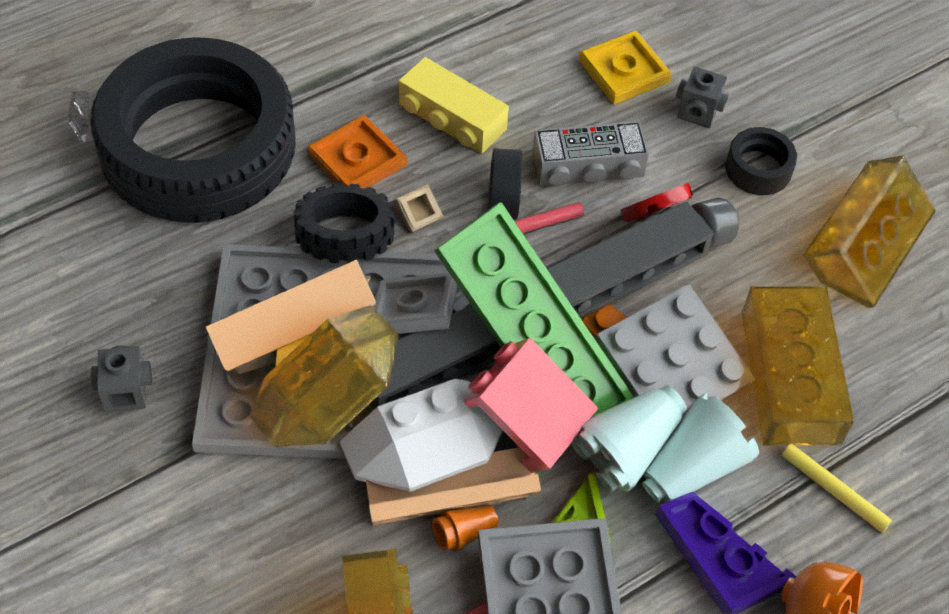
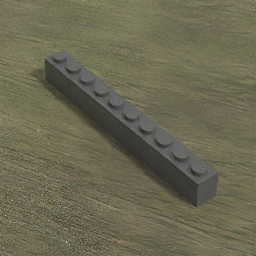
M686 201L674 208L667 207L663 209L657 216L645 222H636L626 231L612 238L605 237L597 242L595 246L583 252H574L568 255L562 262L547 268V270L579 317L583 318L707 256L714 232ZM469 303L464 309L451 315L449 329L405 333L394 343L379 350L374 349L363 354L359 360L354 361L355 381L374 410L378 406L444 382L461 379L495 362L494 356L501 347Z

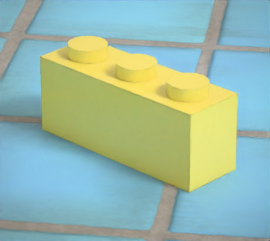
M424 57L399 80V105L403 106L409 113L418 115L429 122L434 128L446 132L456 138L462 145L471 147L480 154H483L507 130L509 111L507 104L427 57Z

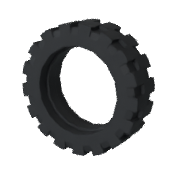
M342 183L332 184V187L329 188L321 186L316 188V192L312 193L309 191L304 194L303 200H298L295 205V240L297 244H301V249L305 253L311 252L312 257L316 259H329L331 263L347 261V264L354 260L358 261V259L367 261L373 259L376 253L380 255L387 250V245L391 246L393 243L395 220L393 203L391 201L388 202V197L385 194H377L376 189L367 186L364 189L360 188L359 184L342 186ZM352 215L364 218L371 223L363 228L354 230H334L326 228L318 222L333 216Z

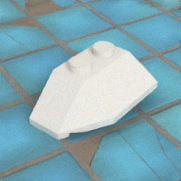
M453 379L378 406L340 441V447L355 480L363 482L368 480L381 486L412 492L488 463L503 430L479 406L468 408L465 405L464 400L472 392L468 388L471 382Z

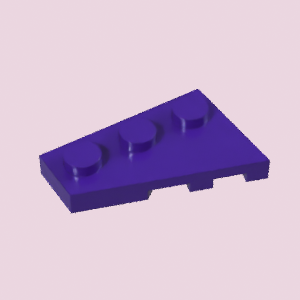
M694 492L660 505L655 513L723 614H738L783 592L789 578L797 577L787 568L781 571L765 557L767 552L758 544L754 543L751 546L733 531L730 521Z

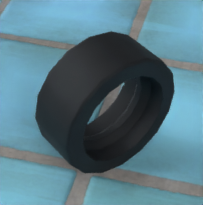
M753 127L739 132L732 140L725 168L729 179L738 188L756 195H770L783 190L791 181L798 154L794 144L786 135L775 129ZM752 151L764 152L774 157L780 163L781 168L771 171L758 170L748 165L741 158V155Z
M494 148L491 158L488 210L502 202L513 220H517L520 207L522 150Z

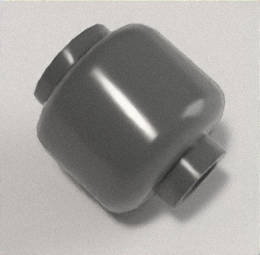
M714 198L692 205V208L714 232L710 248L728 244L736 238L739 230V215L729 201L723 198Z

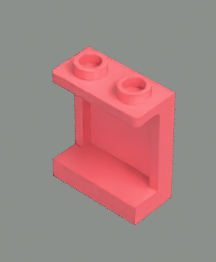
M531 338L515 344L509 341L495 354L494 359L497 363L489 372L484 370L470 383L468 388L472 392L464 400V403L468 408L475 406L482 408L526 453L520 462L531 473L551 469L582 430L585 422L597 411L598 407Z

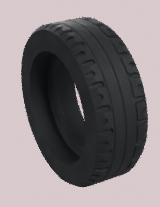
M181 38L158 43L135 53L117 66L106 78L94 98L91 109V131L102 172L108 184L111 185L113 191L121 199L127 201L132 207L151 216L170 221L207 222L223 219L247 210L268 196L281 183V180L286 176L295 154L296 137L291 94L284 78L270 62L257 53L239 44L221 39ZM212 99L228 102L244 109L257 120V124L252 132L241 143L224 153L199 160H173L159 157L145 151L133 141L137 131L152 115L170 105L188 100Z

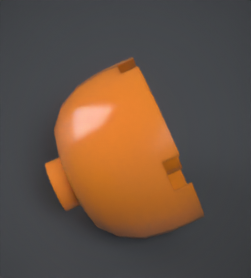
M833 562L812 563L801 570L796 578L791 577L786 582L782 592V601L786 603V614H849L850 612L857 614L863 592L862 574L857 573L858 571L851 567Z

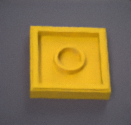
M636 30L579 52L578 61L613 105L671 82L672 73Z

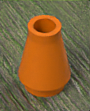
M490 504L481 507L441 511L440 516L432 521L434 537L443 551L451 549L457 552L478 538V530L498 527L496 511Z

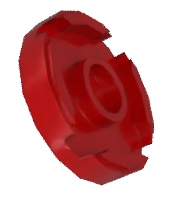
M687 183L632 204L620 211L624 221L628 223L692 198L693 193L690 184Z

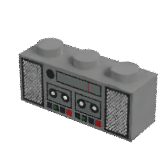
M640 121L535 130L532 154L539 186H560L581 182L595 183L604 180L633 179L644 177L649 152Z

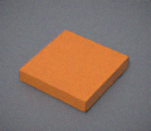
M365 114L307 146V155L335 184L342 183V186L359 184L360 188L365 189L367 186L371 187L407 166V156Z

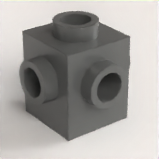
M694 66L689 78L681 79L676 93V98L681 99L677 118L710 129L717 111L723 112L728 100L729 92L724 91L727 76Z
M119 345L111 349L98 350V366L91 367V383L93 390H98L104 412L146 408L145 386L152 385V369L150 361H143L139 346Z

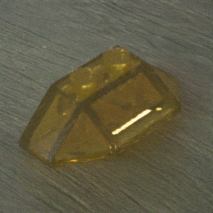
M372 305L325 320L264 377L250 418L275 447L327 444L389 386L395 344H397L399 334Z

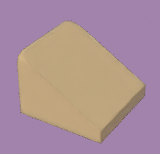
M428 184L392 201L395 212L411 233L444 218Z

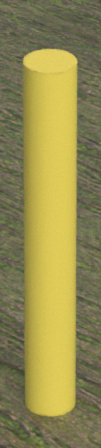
M792 443L783 452L782 457L881 533L893 521Z

